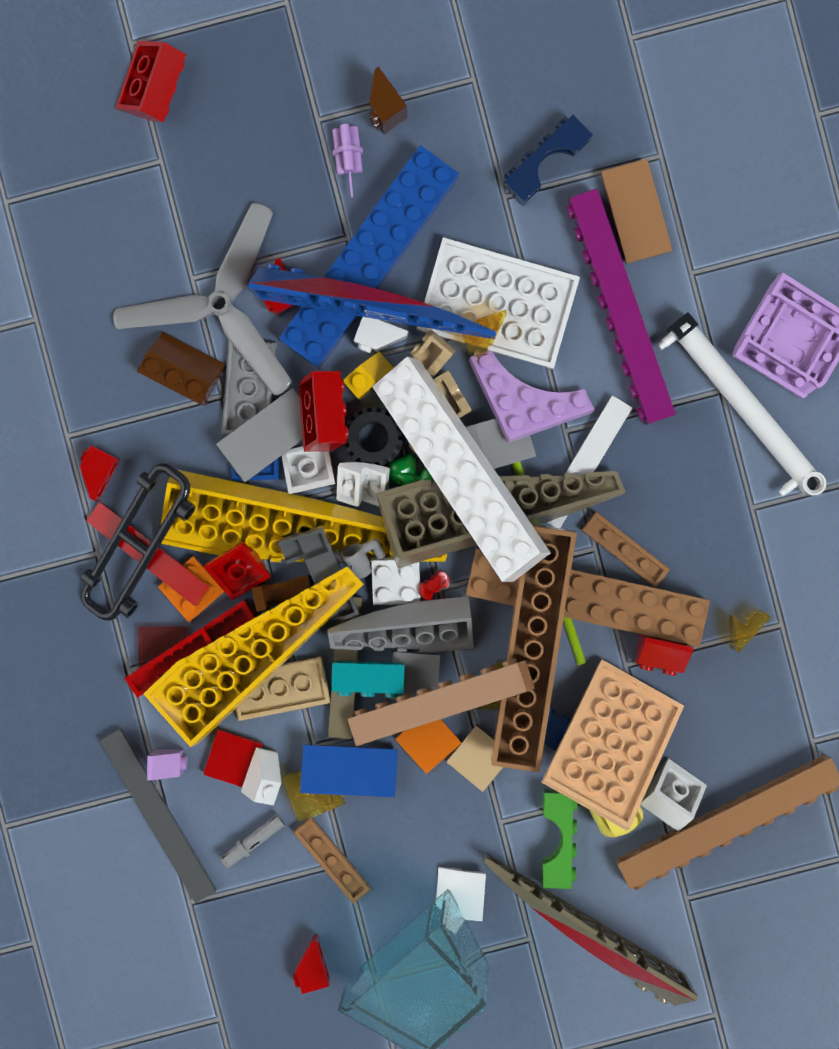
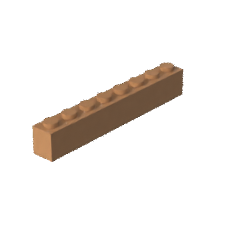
M515 658L503 662V668L495 670V667L491 666L480 670L481 675L476 677L473 676V673L458 677L460 682L455 684L448 680L437 684L438 689L431 691L430 687L416 691L417 696L410 698L409 694L395 698L397 703L390 705L389 701L376 704V710L370 712L368 707L354 711L355 716L347 720L355 745L359 746L535 689L526 661L517 663Z

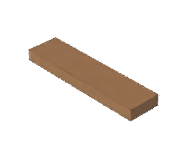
M596 511L581 528L585 534L654 588L660 584L670 571L667 566Z
M312 816L293 830L295 836L352 904L356 903L371 890L372 887Z

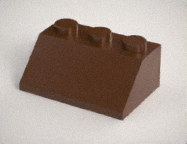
M162 332L148 349L137 372L205 406L226 364Z

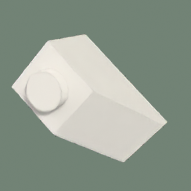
M362 317L354 343L358 345L357 349L366 353H370L371 350L377 352L406 339L409 332L381 320Z
M256 747L241 793L254 802L274 805L281 786L278 753Z

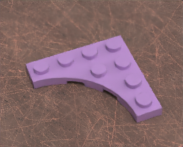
M487 351L472 356L469 359V363L507 443L591 414L594 411V407L585 389L558 393L531 387L511 375L500 364L493 351Z

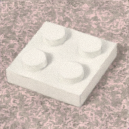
M372 557L373 605L420 602L418 591L420 584L419 562L398 568L394 557H384L382 559Z

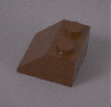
M378 66L374 70L369 101V115L371 117L369 120L377 131L381 129L386 134L408 118L407 105Z

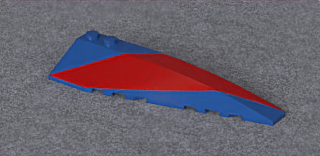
M267 264L266 268H258L248 284L249 290L260 300L494 340L496 337V331L435 306L376 288L306 275L305 271L301 269L291 268L289 272L281 270L280 266Z

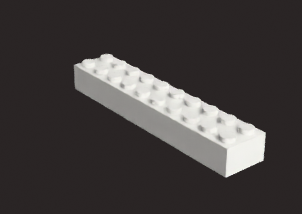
M406 357L372 386L502 582H514L551 553L420 360Z

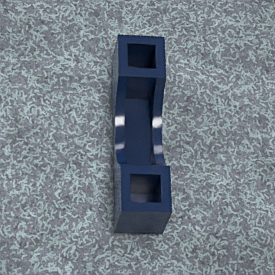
M574 115L569 119L564 117L555 126L557 130L551 136L546 134L539 141L540 147L534 153L530 150L521 159L523 163L517 169L512 167L504 175L506 180L503 187L522 206L541 188L538 167L546 157L556 153H564L574 157L591 141L593 134Z

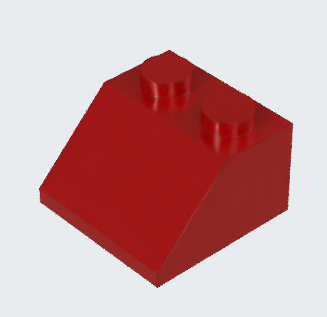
M639 634L634 662L640 664V669L653 671V668L656 667L663 669L662 673L676 676L677 672L684 673L694 647Z

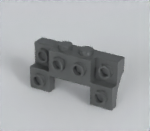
M322 525L278 540V545L287 564L305 558L315 585L342 570L340 566L343 563L338 549L333 550ZM353 596L326 623L345 620L358 615L359 611Z

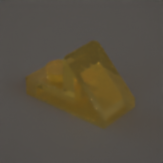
M762 610L752 611L745 619L746 624L743 625L734 616L729 615L731 648L740 653L771 617Z

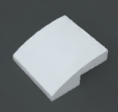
M359 462L339 463L336 500L357 507L361 501L379 506L376 494L388 490L390 468Z
M438 867L435 914L457 919L483 921L486 872Z

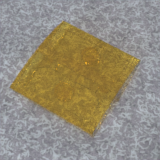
M301 770L282 777L298 822L345 804L343 795L300 793Z

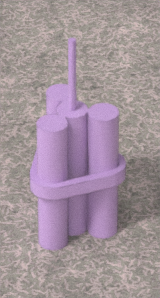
M341 124L340 128L332 130L334 141L332 154L336 160L337 175L349 173L352 198L354 196L351 173L358 174L363 172L361 159L363 148L360 147L358 127H349V124Z

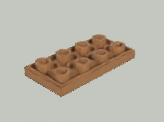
M648 159L601 171L602 181L625 264L672 252Z

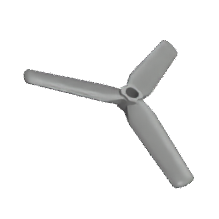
M260 203L251 204L217 273L215 292L211 293L209 297L189 295L117 308L113 314L115 328L125 329L196 322L215 315L220 319L225 336L274 395L283 393L292 382L290 377L248 316L233 306V301L245 288L273 215L271 209ZM225 300L226 304L222 309H215L218 301Z

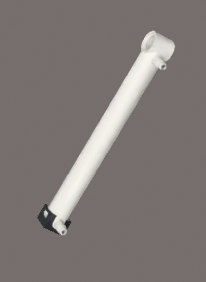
M687 312L666 330L669 334L658 343V348L663 350L674 341H679L792 479L783 485L778 493L781 496H785L798 487L799 491L804 495L821 494L827 485L825 477L815 470L697 327L699 324L690 313ZM810 477L816 480V487L813 490H810L807 486V481Z

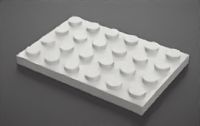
M443 238L424 303L454 313L496 331L494 340L432 329L440 337L554 369L580 277ZM417 326L418 331L427 333L430 328Z

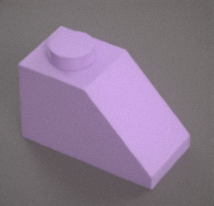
M155 749L147 756V780L180 777L184 770H187L188 757L184 756V749Z

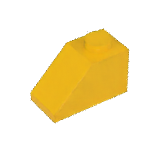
M378 352L344 379V383L358 400H361L373 389L372 386L393 369V366Z

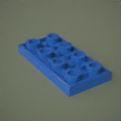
M303 744L300 793L395 797L398 749Z

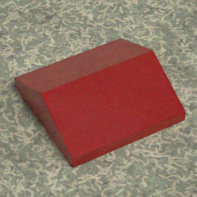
M243 541L209 561L203 567L231 600H234L271 576L258 553Z

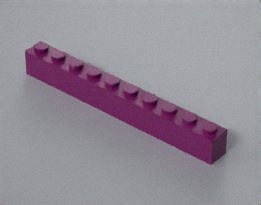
M596 188L571 197L568 201L569 205L566 206L569 219H574L577 228H574V233L577 241L583 244L582 257L585 264H589L592 273L589 275L593 287H598L600 293L597 296L598 303L601 309L606 310L608 318H605L606 326L609 332L613 331L616 339L613 341L614 349L617 355L621 354L624 363H621V368L624 376H629L631 385L628 387L632 399H637L639 408H636L639 420L641 422L644 421L645 425L674 416L676 415L598 189Z

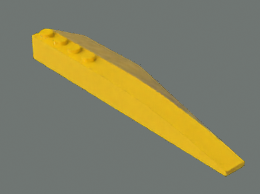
M181 470L178 471L184 474L190 483V494L187 500L196 505V508L191 517L186 521L177 516L161 543L221 555L243 541L258 553L261 560L281 562V560H285V557L278 545V540L322 525L333 550L338 549L340 555L349 545L355 543L362 545L372 539H377L386 554L385 557H394L381 516L300 495ZM170 476L166 487L161 524L181 491L180 484ZM373 550L366 553L370 562L372 557H376ZM447 554L421 562H445ZM305 558L295 562H305Z

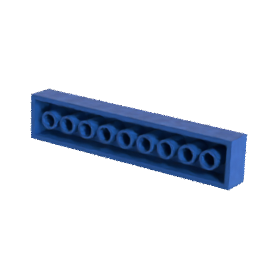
M420 145L323 278L379 289L458 181L459 173ZM301 307L279 337V340L320 369L358 316Z

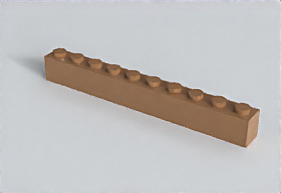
M824 754L690 821L680 831L674 829L616 858L615 861L630 890L633 888L636 890L643 888L648 884L647 881L655 877L656 879L663 878L669 874V870L675 867L683 868L690 863L691 859L697 856L699 858L705 857L711 853V849L717 846L725 847L733 842V838L739 835L741 837L747 836L754 831L753 828L760 825L767 826L773 823L776 817L782 814L789 815L796 811V807L802 804H811L818 799V796L824 793L831 794L839 789V772L832 758Z

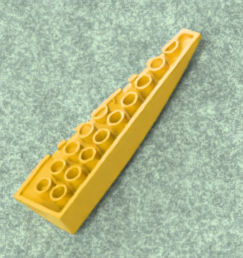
M348 566L316 585L302 591L300 594L236 628L227 635L179 660L144 693V696L190 747L199 744L325 624L364 583Z

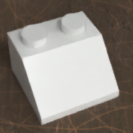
M668 758L650 782L641 806L675 830L680 831L694 819L707 785Z

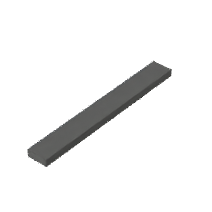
M120 728L101 739L99 742L194 902L197 903L216 892V887L152 780H147V771L123 730Z

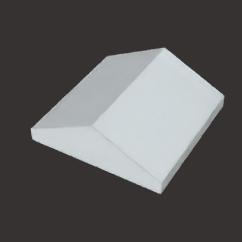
M301 446L289 449L282 455L289 494L335 484L330 452H304V448Z

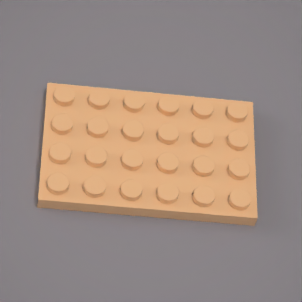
M601 660L591 677L541 783L626 831L629 830L684 705L608 662Z

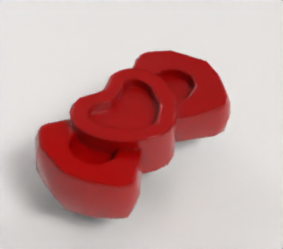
M436 571L435 575H431L429 579L419 584V595L425 600H431L434 592H439L441 588L449 587V576L444 571Z

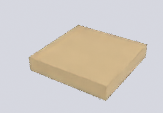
M475 725L446 762L483 792L503 767L491 765L494 739L479 726Z

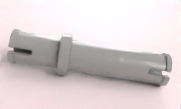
M276 813L244 840H238L236 846L220 857L225 867L230 869L243 857H249L251 851L282 827H285L286 825L282 818Z

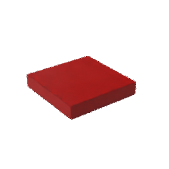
M218 729L203 775L243 787L256 747L262 748L263 743Z

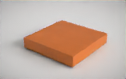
M442 719L402 731L395 738L426 774L462 743Z

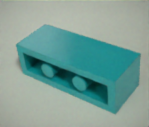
M333 661L332 692H337V696H351V692H360L363 697H375V693H385V697L390 698L399 697V694H404L405 663Z

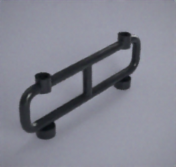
M167 463L157 464L149 473L143 472L140 474L136 483L141 487L93 571L87 569L81 576V581L85 583L81 591L83 605L102 620L111 621L116 619L120 613L129 618L136 611L139 603L130 596L177 516L186 521L195 511L196 505L187 500L190 494V483L187 477ZM166 473L180 484L181 491L150 545L146 546L130 534L127 529L149 491L155 487L158 475ZM124 540L143 556L111 611H105L91 600L90 594L93 588L99 584L100 576L120 541Z

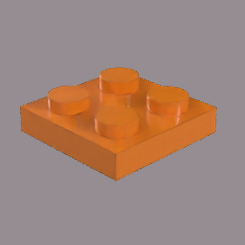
M192 556L183 565L212 586L199 605H192L164 582L158 586L188 622H191L224 593L223 589L203 568L204 566L195 556Z

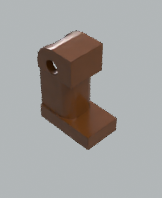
M309 575L253 587L252 592L257 612L267 610L270 606L279 605L312 587Z

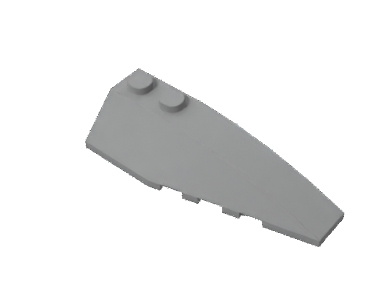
M469 596L398 605L351 619L327 629L331 649L362 650L363 647H371L374 651H384V648H397V652H407V649H419V653H436L474 648Z

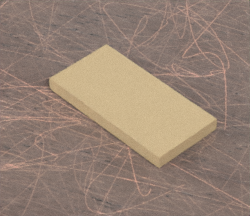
M322 656L282 664L236 708L238 721L331 703Z

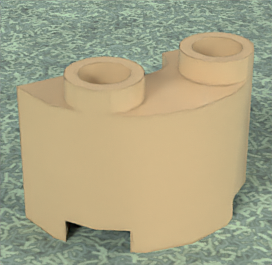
M430 329L422 338L425 343L423 345L418 343L410 354L414 359L421 361L433 378L455 353V350Z
M449 371L433 379L459 418L472 411Z

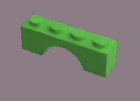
M543 789V815L545 818L556 823L560 828L561 840L556 851L542 859L541 883L543 888L572 889V881H576V867H572V858H576L577 846L576 843L572 842L573 834H577V820H573V810L577 811V802L554 789Z

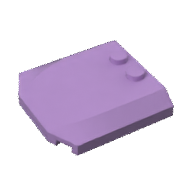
M780 273L769 286L734 347L732 357L797 397L805 398L809 393L826 384L839 361V308L785 273Z

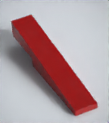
M99 502L86 521L110 540L122 517L102 502ZM130 524L127 531L146 546H149L152 540ZM121 540L118 547L140 562L143 555L124 540ZM161 546L147 567L150 572L194 606L199 605L212 587L177 561L173 555Z
M245 598L124 679L138 698L176 662L234 631L236 628L258 617L248 599Z

